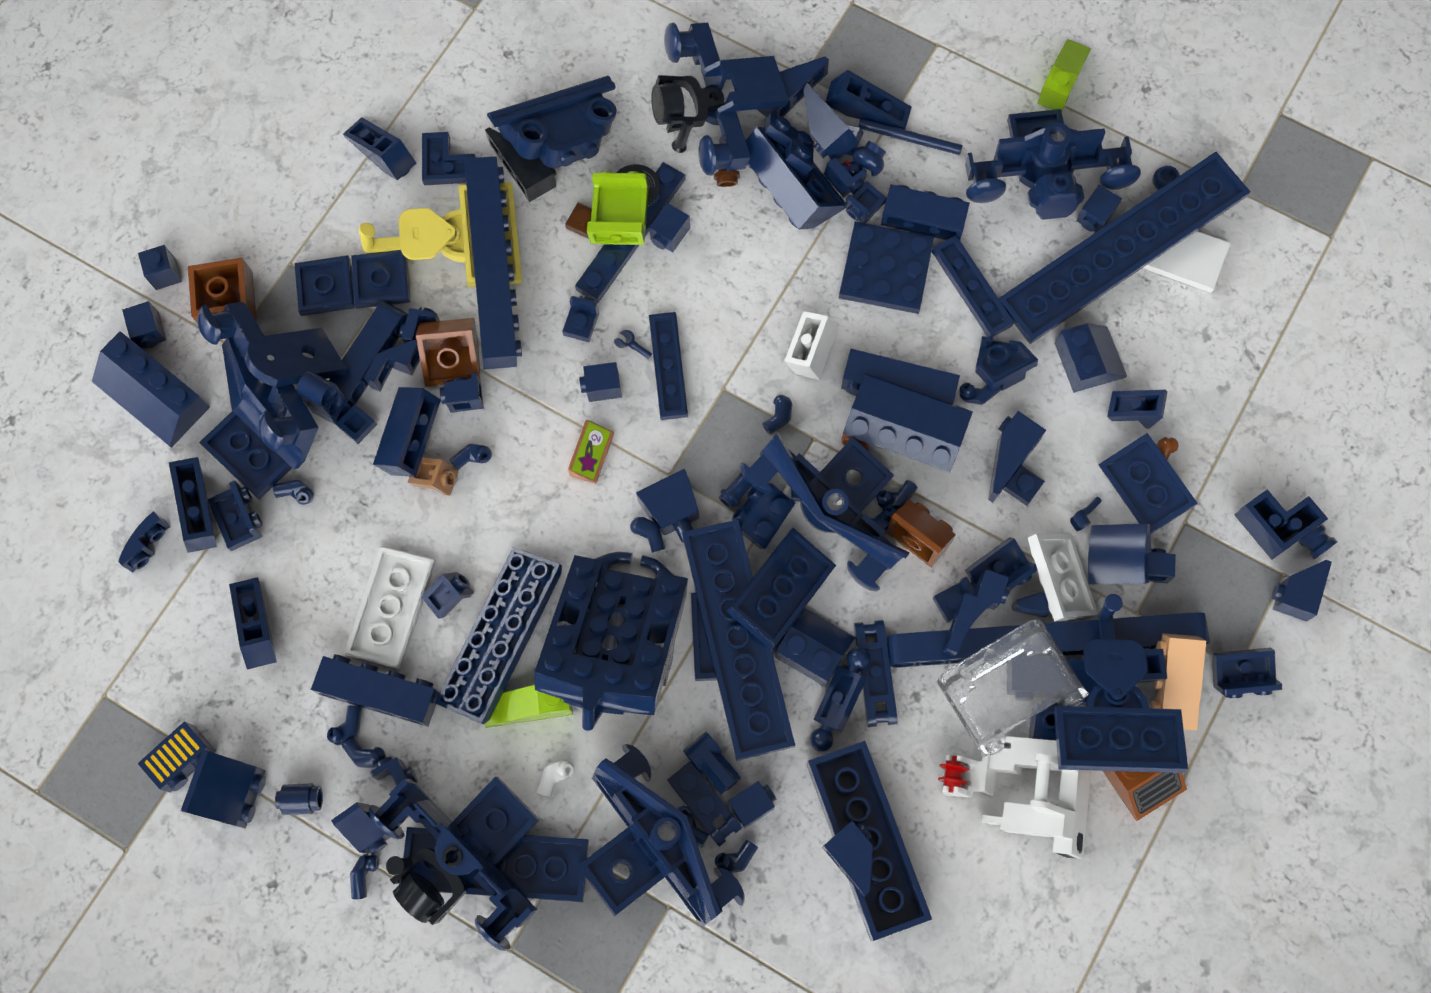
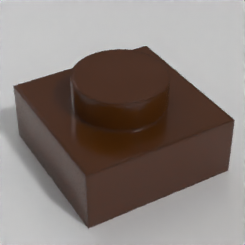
M577 203L565 223L566 229L589 239L587 223L591 222L592 208Z

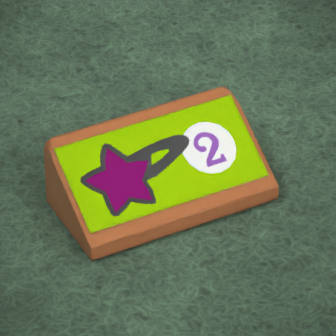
M586 420L568 467L569 475L597 484L614 432Z

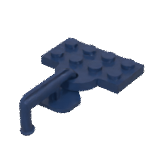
M1110 594L1105 598L1098 614L1100 639L1087 643L1083 651L1085 672L1098 685L1089 694L1085 707L1056 706L1054 709L1058 769L1186 773L1188 762L1181 709L1150 708L1146 696L1135 686L1146 675L1148 670L1146 652L1135 641L1115 639L1113 615L1122 608L1123 602L1120 596Z

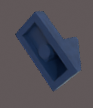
M1166 389L1112 391L1107 417L1111 421H1139L1146 429H1149L1163 418L1168 392Z

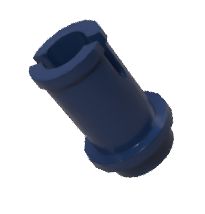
M740 473L727 489L720 491L719 500L730 509L733 506L737 507L739 504L738 500L752 486Z

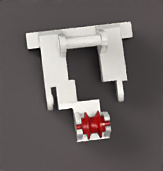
M991 735L990 743L998 746H1011V748L983 746L982 761H976L963 756L946 755V764L939 765V767L945 770L944 776L938 778V781L943 782V795L972 798L973 791L994 796L997 772L1021 775L1022 768L1037 769L1035 795L1030 805L1004 802L1003 817L982 815L981 822L999 825L1000 830L1007 833L1054 838V853L1066 858L1084 859L1091 770H1059L1056 741ZM1050 770L1061 771L1058 806L1047 802Z

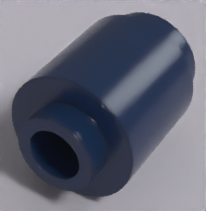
M313 783L284 784L275 795V806L277 809H280L282 815L313 814L314 811H320L323 804L321 786H314Z

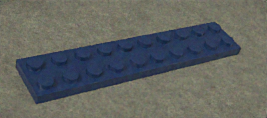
M1214 152L998 299L1014 321V325L1029 344H1032L1248 197L1251 191L1217 152Z

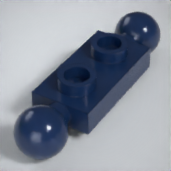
M862 647L852 648L848 652L847 663L849 666L847 669L840 666L837 667L813 719L822 724L821 728L815 729L810 735V744L818 752H825L832 747L834 740L832 735L833 729L841 733L843 732L867 678L858 673L869 665L870 655Z

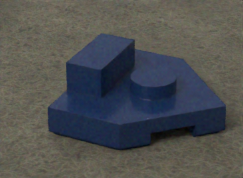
M982 336L975 372L992 390L1001 386L1003 391L1024 380L1026 372L1038 365V359L1022 342L1012 340L1009 343L993 341L991 337Z

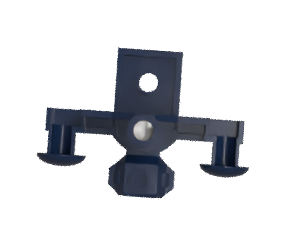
M1061 109L1009 114L1007 122L1011 138L999 139L994 159L992 161L974 162L972 152L967 154L965 163L968 181L973 180L974 183L966 190V196L970 201L989 203L997 200L1006 191V183L998 178L1019 176V181L1031 188L1027 193L1029 205L1035 208L1036 214L1042 220L1068 217L1084 200L1082 185L1076 182V178L1073 175L1074 170L1107 167V171L1100 177V183L1103 187L1111 190L1131 186L1139 179L1141 174L1140 168L1132 165V149L1129 136L1124 137L1121 147L1103 149L1102 141L1106 133L1105 128L1083 131L1071 129L1064 124Z

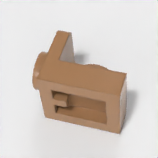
M422 457L416 477H409L408 483L414 487L434 489L443 495L450 496L456 482L458 470L444 460Z

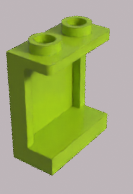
M610 171L592 173L594 185L591 222L587 223V234L590 243L645 245L649 191L646 174L636 171L628 173H613Z

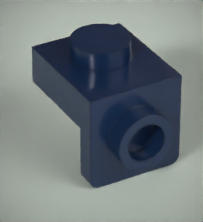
M866 181L853 196L849 195L846 198V212L852 219L867 223L886 203L887 197Z
M420 307L419 309L409 308L406 322H403L400 327V338H402L403 342L416 340L419 323L440 321L437 313L425 307Z
M390 756L380 760L375 764L376 768L370 771L371 776L376 780L391 774L396 786L403 779H412L415 783H418L412 768H406L404 762L397 757L393 759Z

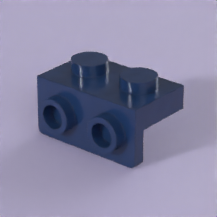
M235 480L229 483L231 489L207 499L226 546L230 551L263 537L259 528L263 526L262 520L256 511H252L249 504L253 501L251 494L246 486L241 487Z
M767 483L773 489V492L770 494L760 492L752 487L748 492V499L743 507L737 509L732 516V520H739L742 535L760 549H766L796 504L772 483Z
M1009 537L966 568L965 572L971 582H975L976 585L980 575L986 569L1009 577L1006 586L1012 590L1017 585L1027 583L1032 578V574L1038 569L1036 564L1028 562L1015 538Z
M1271 647L1212 653L1213 687L1225 697L1241 698L1246 693L1271 695L1272 691L1282 690V683L1276 679L1275 650Z

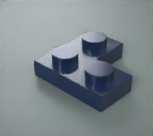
M771 112L765 119L764 134L786 147L785 162L807 175L813 168L814 141L805 131H799L791 126L786 118L778 117Z
M449 132L422 133L423 184L466 183L464 158H476L475 154L450 155Z

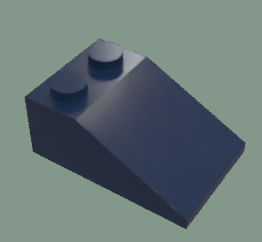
M202 750L181 811L246 829L247 823H250L255 815L256 806L254 803L257 794H260L265 786L266 776L264 774L266 770Z

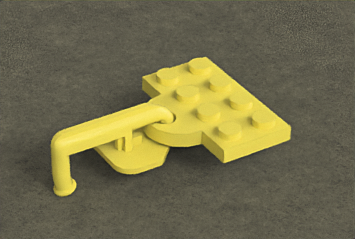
M512 182L499 183L500 191H506L507 207H502V214L508 215L509 231L504 232L505 240H511L512 256H507V264H513L514 281H509V284H522ZM458 185L460 209L450 211L442 218L428 208L404 211L399 217L400 237L373 238L375 235L374 226L370 223H362L359 226L362 249L366 253L401 250L402 254L411 260L432 259L441 251L445 257L455 262L465 263L467 287H476L466 185Z

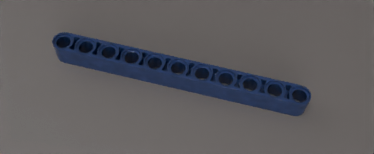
M1202 612L1113 618L1115 639L1135 641L1144 649H1156L1157 642L1162 640V633L1198 636L1206 640V644L1210 643L1206 614ZM1098 620L971 628L963 639L958 653L953 657L942 653L949 630L894 634L887 637L890 667L902 668L1009 660L1012 655L1039 657L1083 655L1087 643L1100 639Z

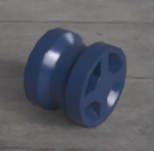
M1321 524L1298 542L1302 546H1306L1310 550V556L1316 559L1338 541L1334 537H1329L1326 533V527Z

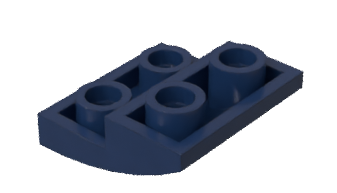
M1150 523L1092 525L1088 550V584L1149 583L1147 553H1152Z

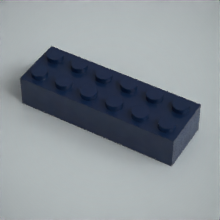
M866 741L809 760L807 768L832 837L851 821L856 826L861 823L872 836L869 840L873 845L870 892L862 897L849 881L870 941L881 939L932 920Z

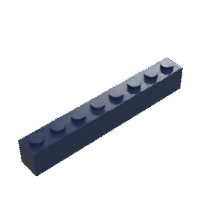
M497 156L464 158L483 369L517 367V357H522L521 340H515L514 331H519L518 314H512V306H517L516 290L510 289L509 281H514L513 264H507V256H512L511 240H505L504 232L509 231L508 215L502 214V207H507L506 191H500L499 184L504 183L503 167H498Z

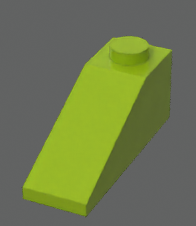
M1069 39L1066 40L1043 85L1037 104L1052 110L1061 109L1063 111L1091 48Z
M535 685L504 692L490 720L484 725L485 728L571 716L573 715L572 705L564 703L563 699L536 691Z

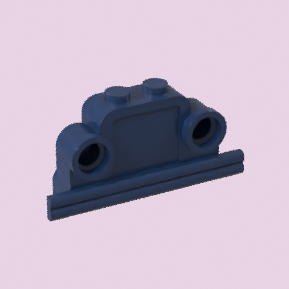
M607 75L489 112L487 116L494 127H498L502 136L511 142L521 157L525 159H536L539 157L543 164L549 168L569 166L576 161L593 158L599 152L602 137L610 132L612 122L617 113L615 104L609 99L604 98L602 94L615 90L616 86L610 76Z

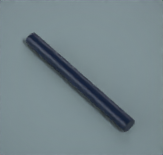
M860 118L858 125L862 130L960 155L963 146Z

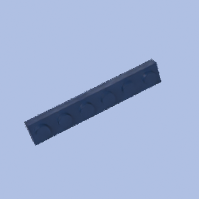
M664 162L655 172L660 181V191L655 201L647 206L645 237L655 218L666 203H670L686 180L684 173ZM604 244L576 283V291L599 303L639 245Z

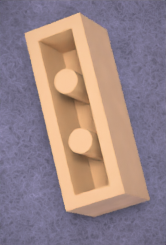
M1162 633V640L1157 642L1156 649H1163L1167 679L1153 682L1154 688L1157 689L1156 700H1152L1150 708L1181 709L1183 729L1197 730L1206 640L1198 636Z

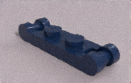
M878 620L874 621V624L864 625L863 622L854 623L856 645L866 649L870 655L869 665L865 669L860 670V675L867 678L862 688L867 727H877V723L886 722L888 725L898 724L884 621ZM875 635L877 642L866 643L865 636ZM885 702L886 711L876 712L875 703Z

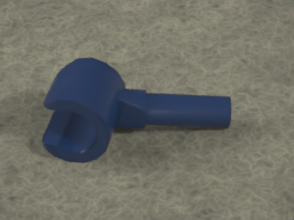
M630 330L619 332L626 338V342L620 338L614 339L615 345L619 348L629 346L647 359L652 355V353L634 341L635 336Z
M1096 497L1086 508L1077 511L1070 518V523L1077 532L1091 524L1087 515L1102 502L1099 497Z

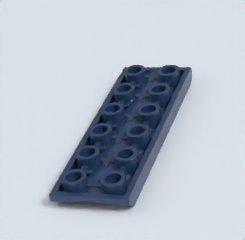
M515 547L512 548L434 702L435 704L483 725L490 720L562 574L561 564Z

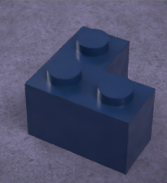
M1268 489L1234 514L1271 560L1328 520L1327 516L1310 496L1286 512Z

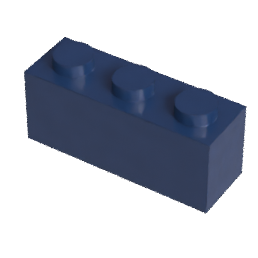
M890 184L881 225L934 236V238L947 240L956 235L960 240L970 202H965L958 197L948 198L939 196L932 191L922 192L913 190L906 185L896 186Z
M398 387L373 465L390 475L416 477L441 399L424 388Z
M195 457L168 462L183 542L187 553L217 547L199 458Z

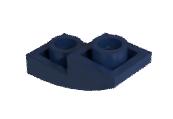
M154 511L149 514L135 529L125 544L118 560L121 566L132 573L143 568L149 562V558L155 554L148 545L160 540L164 536L165 531L170 528L169 524Z

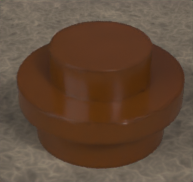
M720 169L713 174V177L717 181V186L732 187L738 184L740 172Z

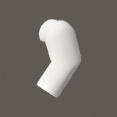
M564 759L547 765L543 770L536 793L550 798L554 784L573 775L574 765Z

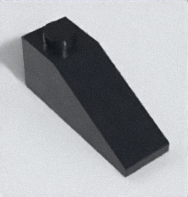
M490 127L485 129L489 144L529 202L556 187L554 176L557 173L555 168H549L544 165L539 157L536 159L521 157L511 142L506 140L500 132Z

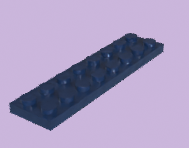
M739 520L682 532L736 761L794 748L795 742L772 651L726 612L753 577Z

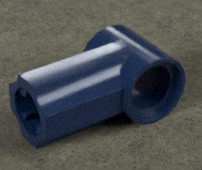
M704 732L683 750L696 769L704 773L721 795L741 779L736 770L721 754L722 750L707 732Z

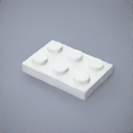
M1035 534L1028 537L1031 548L1030 552L1035 560L1040 575L1039 580L1044 588L1049 611L1053 615L1054 621L1090 619L1097 616L1098 611L1072 534Z

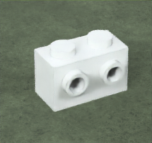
M803 311L784 361L795 375L820 380L838 332L831 319L825 315Z

